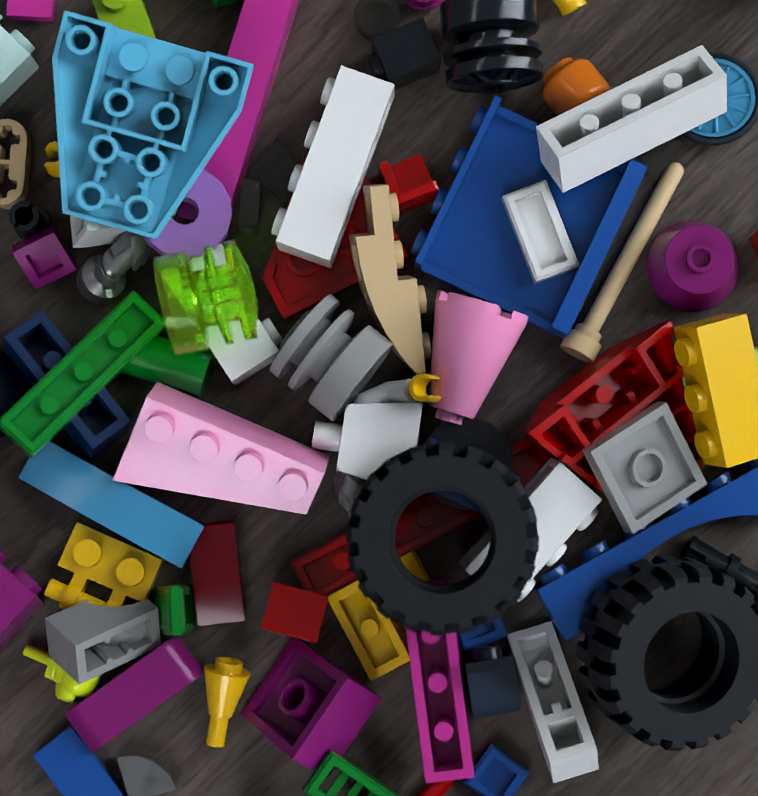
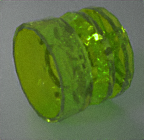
M235 239L223 242L226 264L218 265L212 245L204 246V269L196 271L185 250L154 257V273L161 309L170 342L177 357L208 350L209 327L218 326L227 346L234 344L232 322L240 321L246 341L258 339L257 320L259 306L249 264L246 263L240 253Z

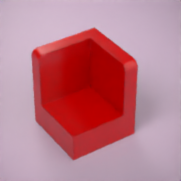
M421 154L389 166L387 160L378 163V176L381 183L389 185V192L396 193L399 215L435 201L439 193V187L436 180L432 181Z
M275 581L271 588L261 629L317 643L328 597Z

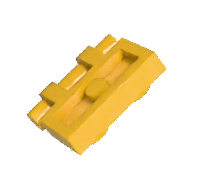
M77 522L58 563V566L74 572L69 585H66L52 578L46 587L44 596L60 602L59 607L62 609L69 608L84 600L89 601L93 605L107 607L124 606L128 597L141 602L148 599L164 559ZM89 580L113 590L107 602L85 593Z

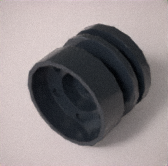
M445 0L441 3L442 39L447 43L455 44V46L446 50L443 56L444 64L450 67L445 73L446 86L450 90L462 93L491 94L520 89L541 81L544 76L543 64L537 59L542 53L541 45L537 41L527 39L537 33L540 28L537 0Z

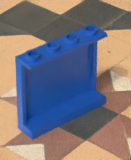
M495 95L490 107L487 108L481 105L473 120L470 131L476 133L470 149L461 146L455 157L450 172L457 174L450 190L441 187L432 205L430 213L437 215L430 231L421 229L413 244L410 254L417 257L414 270L473 298L499 305L503 312L512 314L514 310L528 316V324L563 340L570 333L648 167L631 159L628 165L621 164L563 193L541 162L536 126L540 124L500 106L502 98ZM546 180L578 260L579 267L534 284L503 205L502 196Z

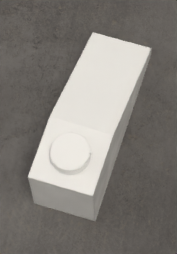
M552 621L507 634L530 714L553 783L599 770L597 747Z

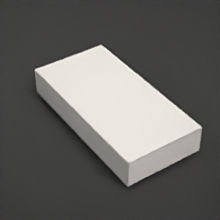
M546 180L502 196L503 205L534 284L579 267L578 260Z

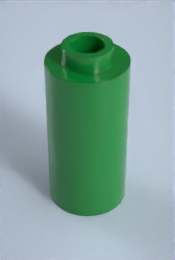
M157 335L120 373L155 384L160 382L178 391L201 398L212 372L215 355L212 352Z

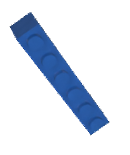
M758 458L745 462L744 464L748 470L731 478L727 471L708 481L707 485L704 486L707 493L692 501L687 497L665 512L666 515L651 524H647L634 534L621 530L625 538L609 547L606 541L603 540L580 553L584 561L569 570L562 563L540 575L539 577L543 584L536 587L534 591L560 638L566 641L582 632L579 630L583 615L590 617L595 607L589 602L597 591L604 594L610 587L607 579L617 571L626 575L629 571L628 566L630 563L642 559L666 540L689 528L720 518L734 516L758 517Z

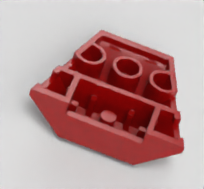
M671 320L659 323L608 348L593 363H589L541 401L524 432L603 494L604 492L582 450L657 401L667 402L699 468L701 469L706 465L703 464V460L695 447L694 436L697 432L693 414L689 410L684 397L685 389L682 381L684 373L682 366L677 362L671 336L675 335Z

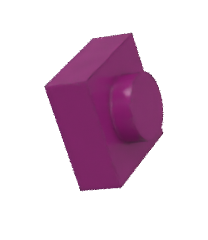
M54 225L12 245V254L35 290L77 270L76 261Z

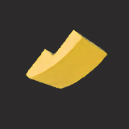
M415 551L400 557L403 564L413 575L423 581L430 580ZM357 580L327 597L370 681L410 661L406 629L401 627V623L391 617L388 619L376 610L377 606L369 597L365 598L358 587L359 582Z

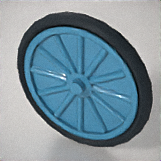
M709 53L727 75V112L681 135L698 144L719 146L741 138L757 121L758 79L744 62L734 56L723 53Z

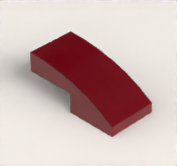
M235 520L200 523L205 527L190 553L198 626L245 621L246 612L240 575V556Z

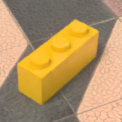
M722 313L674 327L676 337L674 352L677 361L683 368L686 382L684 397L689 410L693 414L697 432L694 436L696 450L703 460V464L729 468L757 459L758 364L747 313Z

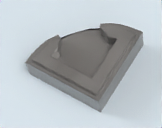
M124 754L117 757L128 796H156L177 789L176 781L170 771L157 761L140 754Z

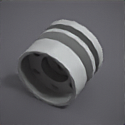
M329 294L313 309L306 311L290 329L281 342L279 352L273 360L269 371L280 379L296 365L297 369L288 383V387L293 391L305 384L310 378L315 380L317 383L310 394L308 402L333 422L345 410L346 404H350L369 382L390 353L393 343L370 325L359 331L353 338L346 333L353 322L355 313L347 309L332 323L330 320L336 313L340 301Z

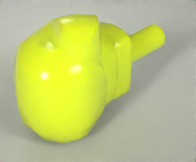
M29 644L24 648V656L47 665L44 676L56 682L55 695L57 699L72 703L76 697H87L95 691L101 675L79 685L49 657L48 652Z

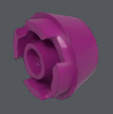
M697 220L682 221L667 227L653 241L647 256V275L655 293L665 303L678 310L700 312L716 307L731 294L739 276V258L730 238L716 226Z

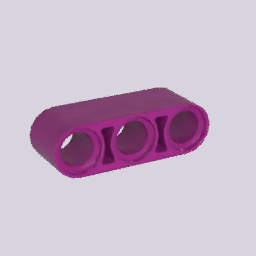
M176 635L65 713V716L92 754L205 672L180 636Z

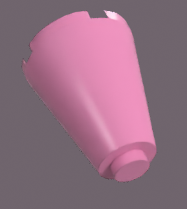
M438 290L435 298L430 375H437L440 377V380L430 381L429 395L441 396V399L435 404L428 403V406L437 408L435 418L462 425L464 417L475 418L525 329L528 321L527 315L514 310L510 314L501 311L499 305L449 292L447 294L442 290Z

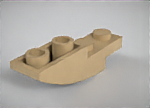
M387 184L363 186L367 233L349 235L352 259L359 286L379 331L393 343L392 350L410 370L416 374L426 373L425 360L431 359V343L428 332H422L420 314L427 312L425 289L423 285L417 286V278L409 275H397V269L404 267L402 244L400 240L394 241L392 223L399 221L398 198L396 193L389 192V185Z

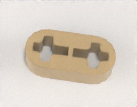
M12 119L0 120V139H6L8 131H12L13 135L20 140L19 144L11 146L10 160L6 159V151L0 144V184L4 181L5 169H9V179L17 185L16 190H8L6 198H3L0 193V208L11 209L15 203L24 201L29 190L31 137L19 122Z

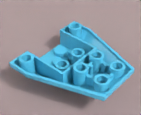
M64 10L52 57L62 213L158 239L241 114L254 64L209 51L204 53L120 29L111 23Z

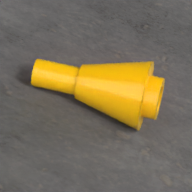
M216 657L214 663L204 666L208 714L210 715L206 738L208 746L221 748L225 745L229 718L232 717L251 675L249 670L242 668L243 662L241 660L230 657Z

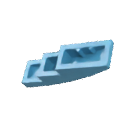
M51 441L32 459L29 457L18 477L68 507L181 569L205 527L128 483L112 481L114 475Z

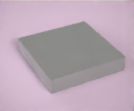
M655 402L582 450L623 531L634 534L707 485L667 402Z

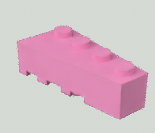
M157 382L145 399L112 481L307 515L325 474L330 455Z

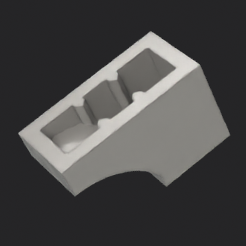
M148 599L116 607L93 605L89 601L84 600L45 618L49 657L79 685L161 645L158 607Z

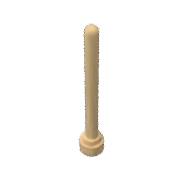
M672 162L667 165L582 324L577 323L575 328L570 330L569 335L560 344V348L569 355L586 363L594 362L602 347L599 343L602 337L599 331L684 174V168L680 163Z

